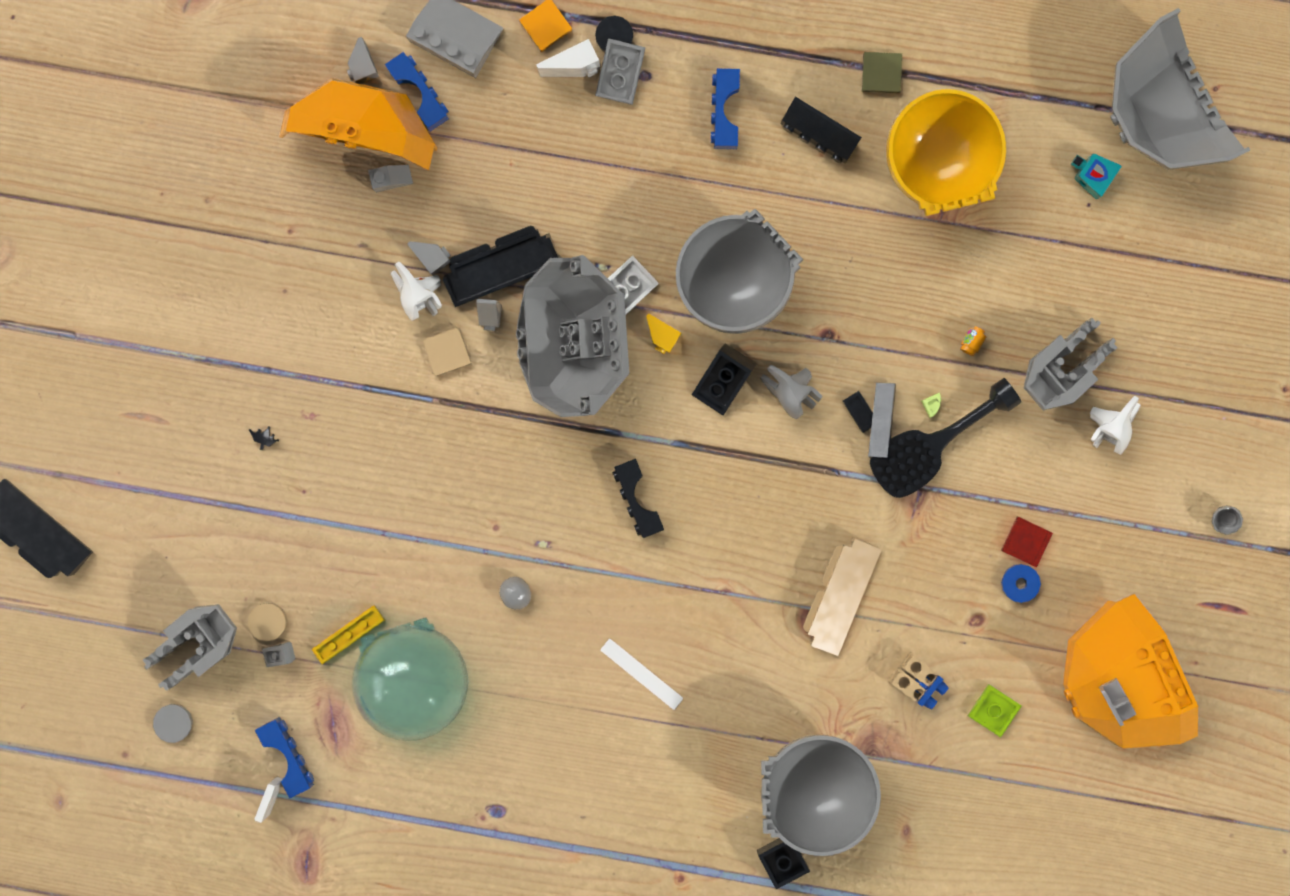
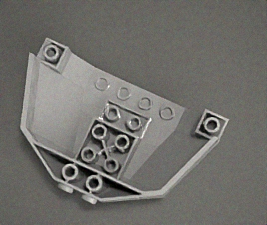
M584 255L572 258H549L524 287L516 330L519 364L534 402L560 417L595 415L629 375L624 294Z

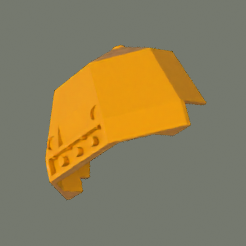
M330 78L285 110L279 137L283 138L289 132L325 139L326 143L337 145V142L344 143L345 147L356 149L358 146L399 156L425 170L430 168L433 150L437 151L435 142L407 94Z
M1135 594L1117 602L1108 600L1068 640L1063 685L1065 687L1064 695L1073 705V708H1071L1073 715L1111 743L1123 749L1177 745L1197 737L1198 704L1166 633ZM1115 678L1119 681L1137 714L1123 721L1124 725L1121 727L1099 689V686Z

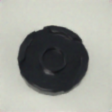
M606 17L601 20L596 28V42L604 52L608 39L632 44V27L623 17Z

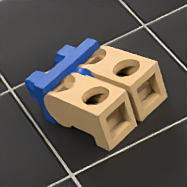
M910 652L900 666L916 679L914 680L898 667L888 681L919 705H924L932 710L938 702L931 697L933 692L936 690L943 695L949 687L943 682V678Z

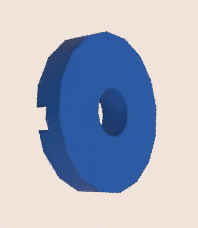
M1023 564L1013 565L1008 568L1001 580L1004 594L1012 601L1020 603L1028 602L1035 598L1041 585L1040 577L1036 570ZM1019 578H1023L1026 582L1025 586L1021 589L1016 586V581Z

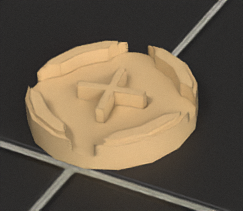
M264 603L256 606L248 617L250 632L254 637L262 641L277 639L282 635L287 626L285 612L274 603Z

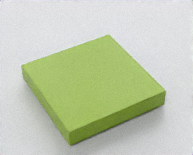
M988 684L968 714V717L1001 738L1022 705Z

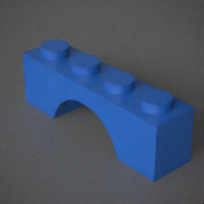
M402 52L387 62L385 66L398 85L407 83L420 89L422 103L417 113L431 132L449 120L446 115L449 111L443 102L441 104L437 102L435 98L438 95L433 87H427L425 84L427 79L422 71H416L414 66L417 64L412 56L409 55L407 57Z
M717 68L716 74L712 75V86H716V93H712V105H715V113H711V124H715V132H711V143H714V149L737 150L738 126L728 121L723 107L730 96L739 92L740 69Z
M278 717L258 727L255 732L263 747L276 748L285 755L288 770L281 783L290 799L310 789L314 785V778L310 771L307 772L304 766L305 760L301 754H298L296 742L287 732L286 722Z

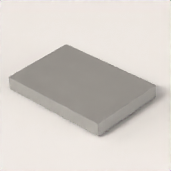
M608 39L595 96L633 105L646 47Z

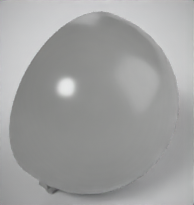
M756 209L750 213L746 211L742 215L723 216L705 223L688 238L678 257L676 283L684 305L699 322L719 332L730 334L747 333L760 329L774 320L782 312L790 299L795 273L800 269L799 264L803 261V258L795 250L790 252L791 246L768 221L762 223L765 218Z
M809 735L790 742L775 756H768V760L761 761V775H764L761 787L762 815L766 816L763 819V833L770 834L771 838L779 837L785 844L801 853L813 856H830L854 847L868 834L874 825L881 800L879 780L869 759L851 743L834 736Z

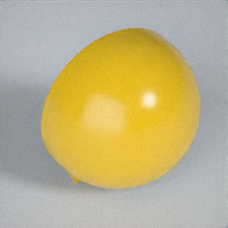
M953 89L928 92L910 102L893 122L886 145L887 165L897 187L909 199L919 204L920 210L924 209L925 216L940 213V210L945 212L978 204V199L981 203L994 200V191H997L996 182L1002 173L1006 159L1004 131L992 109L976 96Z

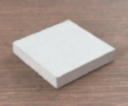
M276 777L267 785L255 816V821L262 823L271 814L283 778Z

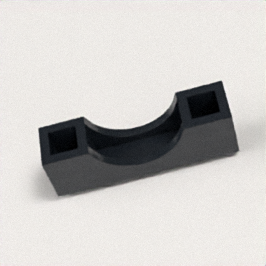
M636 458L614 467L616 471L612 473L616 483L620 481L622 489H620L623 500L627 499L630 505L627 507L628 513L631 518L634 517L637 524L634 527L637 535H642L643 538L663 531L664 527L658 512L642 508L635 498L636 484L643 477Z

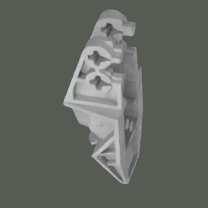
M1093 318L1088 319L1065 339L1059 335L1052 343L1029 360L1024 389L1042 410L1074 403L1098 380L1092 372L1105 360L1106 356L1117 349V346L1114 344L1116 342L1114 338L1101 345L1071 372L1065 374L1060 367L1064 364L1062 357L1073 352L1075 346L1083 341L1088 333L1100 325L1099 320L1095 322Z
M219 604L189 609L163 630L169 639L160 645L155 652L143 659L146 664L144 667L146 670L151 668L184 642L195 637L200 644V647L196 649L197 654L186 660L183 666L158 684L160 688L164 687L168 691L192 672H195L198 677L230 654L237 627Z

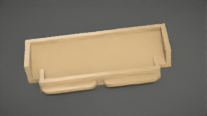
M855 538L851 540L853 542L851 547L844 544L843 546L838 545L835 547L822 579V584L826 588L824 591L816 593L803 625L807 634L814 637L813 641L811 640L809 643L811 646L837 656L840 653L881 552V549Z

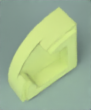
M940 393L921 401L929 418L933 417L940 408Z

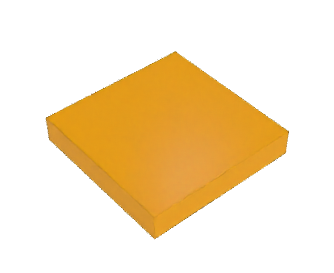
M552 0L544 1L519 19V22L541 52L572 31L571 26Z

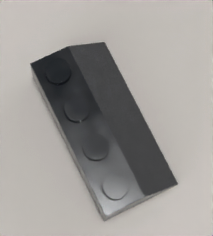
M796 96L780 123L785 131L798 134L800 140L807 144L809 142L814 144L816 150L823 154L827 152L832 155L831 158L835 162L840 164L847 162L862 138Z

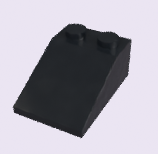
M725 343L696 386L692 396L721 415H724L757 364Z

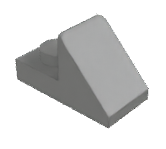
M291 642L262 649L266 667L285 665L295 660Z

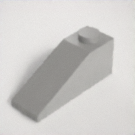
M477 299L479 325L484 327L486 331H495V328H500L502 305L497 300Z

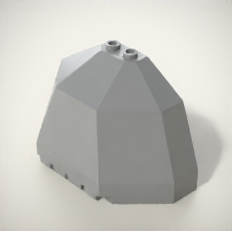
M1179 8L1160 17L1116 63L1112 99L1113 114L1110 115L1115 126L1118 125L1121 130L1119 136L1123 143L1127 142L1129 146L1166 170L1228 162L1250 151L1249 147L1244 149L1227 127L1225 121L1220 120L1221 116L1216 106L1208 109L1207 106L1212 104L1213 100L1207 89L1199 91V88L1205 86L1199 72L1192 75L1190 71L1196 69L1192 58L1188 57L1189 50L1178 18V14L1181 12Z

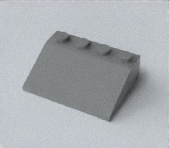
M429 0L413 22L406 37L414 45L476 78L504 28L454 0Z

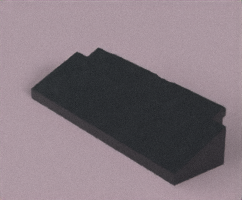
M527 226L497 238L495 241L496 246L490 247L488 244H482L452 256L450 259L451 264L449 265L451 272L443 276V282L454 306L458 307L533 277L549 258H559L550 233L540 236L538 229H535L534 226Z
M3 479L0 482V539L10 547L17 545L20 548L18 554L46 578L58 576L60 572L64 573L67 577L75 575L93 551L10 481Z

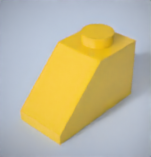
M648 313L646 318L652 342L656 346L655 350L662 354L666 352L670 354L681 332Z

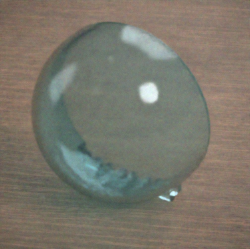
M427 617L414 621V626L411 623L378 632L376 637L374 634L361 638L362 645L359 646L361 654L356 661L353 671L352 692L358 711L373 729L392 739L415 741L426 739L439 733L456 718L463 707L468 691L466 664L454 643L445 635L436 631L433 623L429 624Z

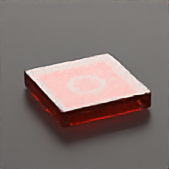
M1017 516L1001 551L1037 568L1053 533Z

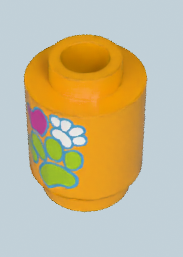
M976 326L974 329L969 328L961 342L960 350L970 356L978 353L987 338L984 335L985 331Z

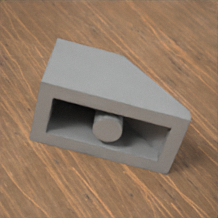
M362 37L358 38L348 61L350 69L347 72L351 81L355 80L357 84H362L379 77V74Z
M409 165L384 166L368 170L372 189L376 193L413 184Z
M411 241L407 243L433 276L450 263L448 257L451 255L444 246L440 248L437 244Z

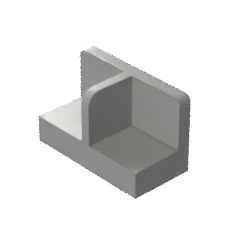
M1117 678L1099 686L1120 727L1124 725L1123 721L1137 715Z

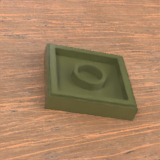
M864 52L862 92L900 93L902 53Z

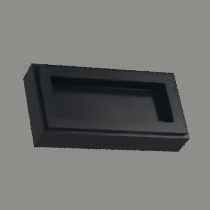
M857 391L844 399L842 402L861 432L864 433L872 426L873 412L861 393Z

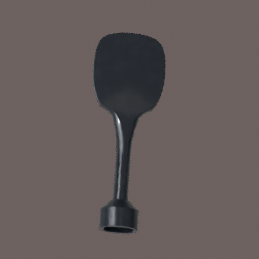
M1002 378L991 386L989 400L952 425L930 434L919 430H910L892 437L889 459L870 458L871 470L882 488L891 496L896 498L908 496L933 479L942 465V451L956 436L993 410L998 409L1009 412L1021 404L1022 401L1011 384L1005 378Z

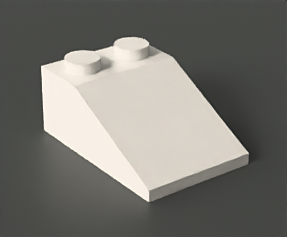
M589 39L536 64L540 77H584L586 75L591 77L597 74L600 69L599 59Z
M631 256L608 277L624 294L625 314L632 310L659 284L634 256Z

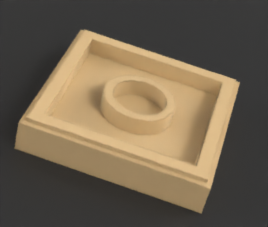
M459 327L423 340L435 376L472 364Z

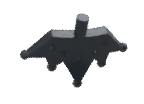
M270 426L263 433L260 432L261 429H258L256 433L249 429L254 442L261 444L260 450L264 449V445L270 447L275 442H279V439L274 440V434L270 437Z

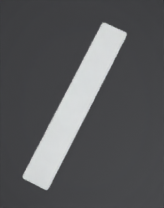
M611 639L601 648L605 655L673 710L683 700V697Z

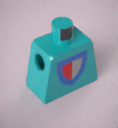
M1097 154L1090 155L1087 160L1077 155L1071 162V165L1079 170L1074 179L1096 200L1103 196L1122 167L1120 164Z

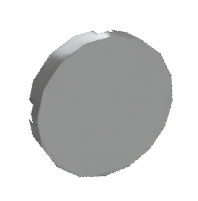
M175 704L162 707L153 719V728L156 735L161 740L170 743L181 741L187 737L193 724L190 712L185 707Z

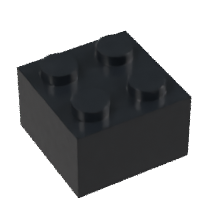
M780 838L757 849L758 857L776 890L810 872L802 853L785 844Z

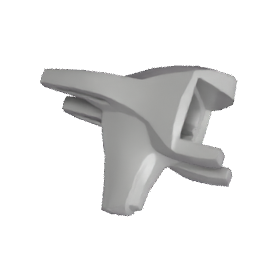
M770 365L767 370L776 378L778 383L764 374L760 377L765 386L778 398L786 413L794 419H798L803 415L802 402L810 409L816 406V403L808 395L817 402L823 397L815 388L807 386L812 378L811 372L807 368L789 376L777 367Z

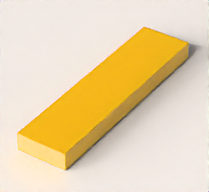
M373 605L311 650L323 665L384 622L385 619L377 607Z

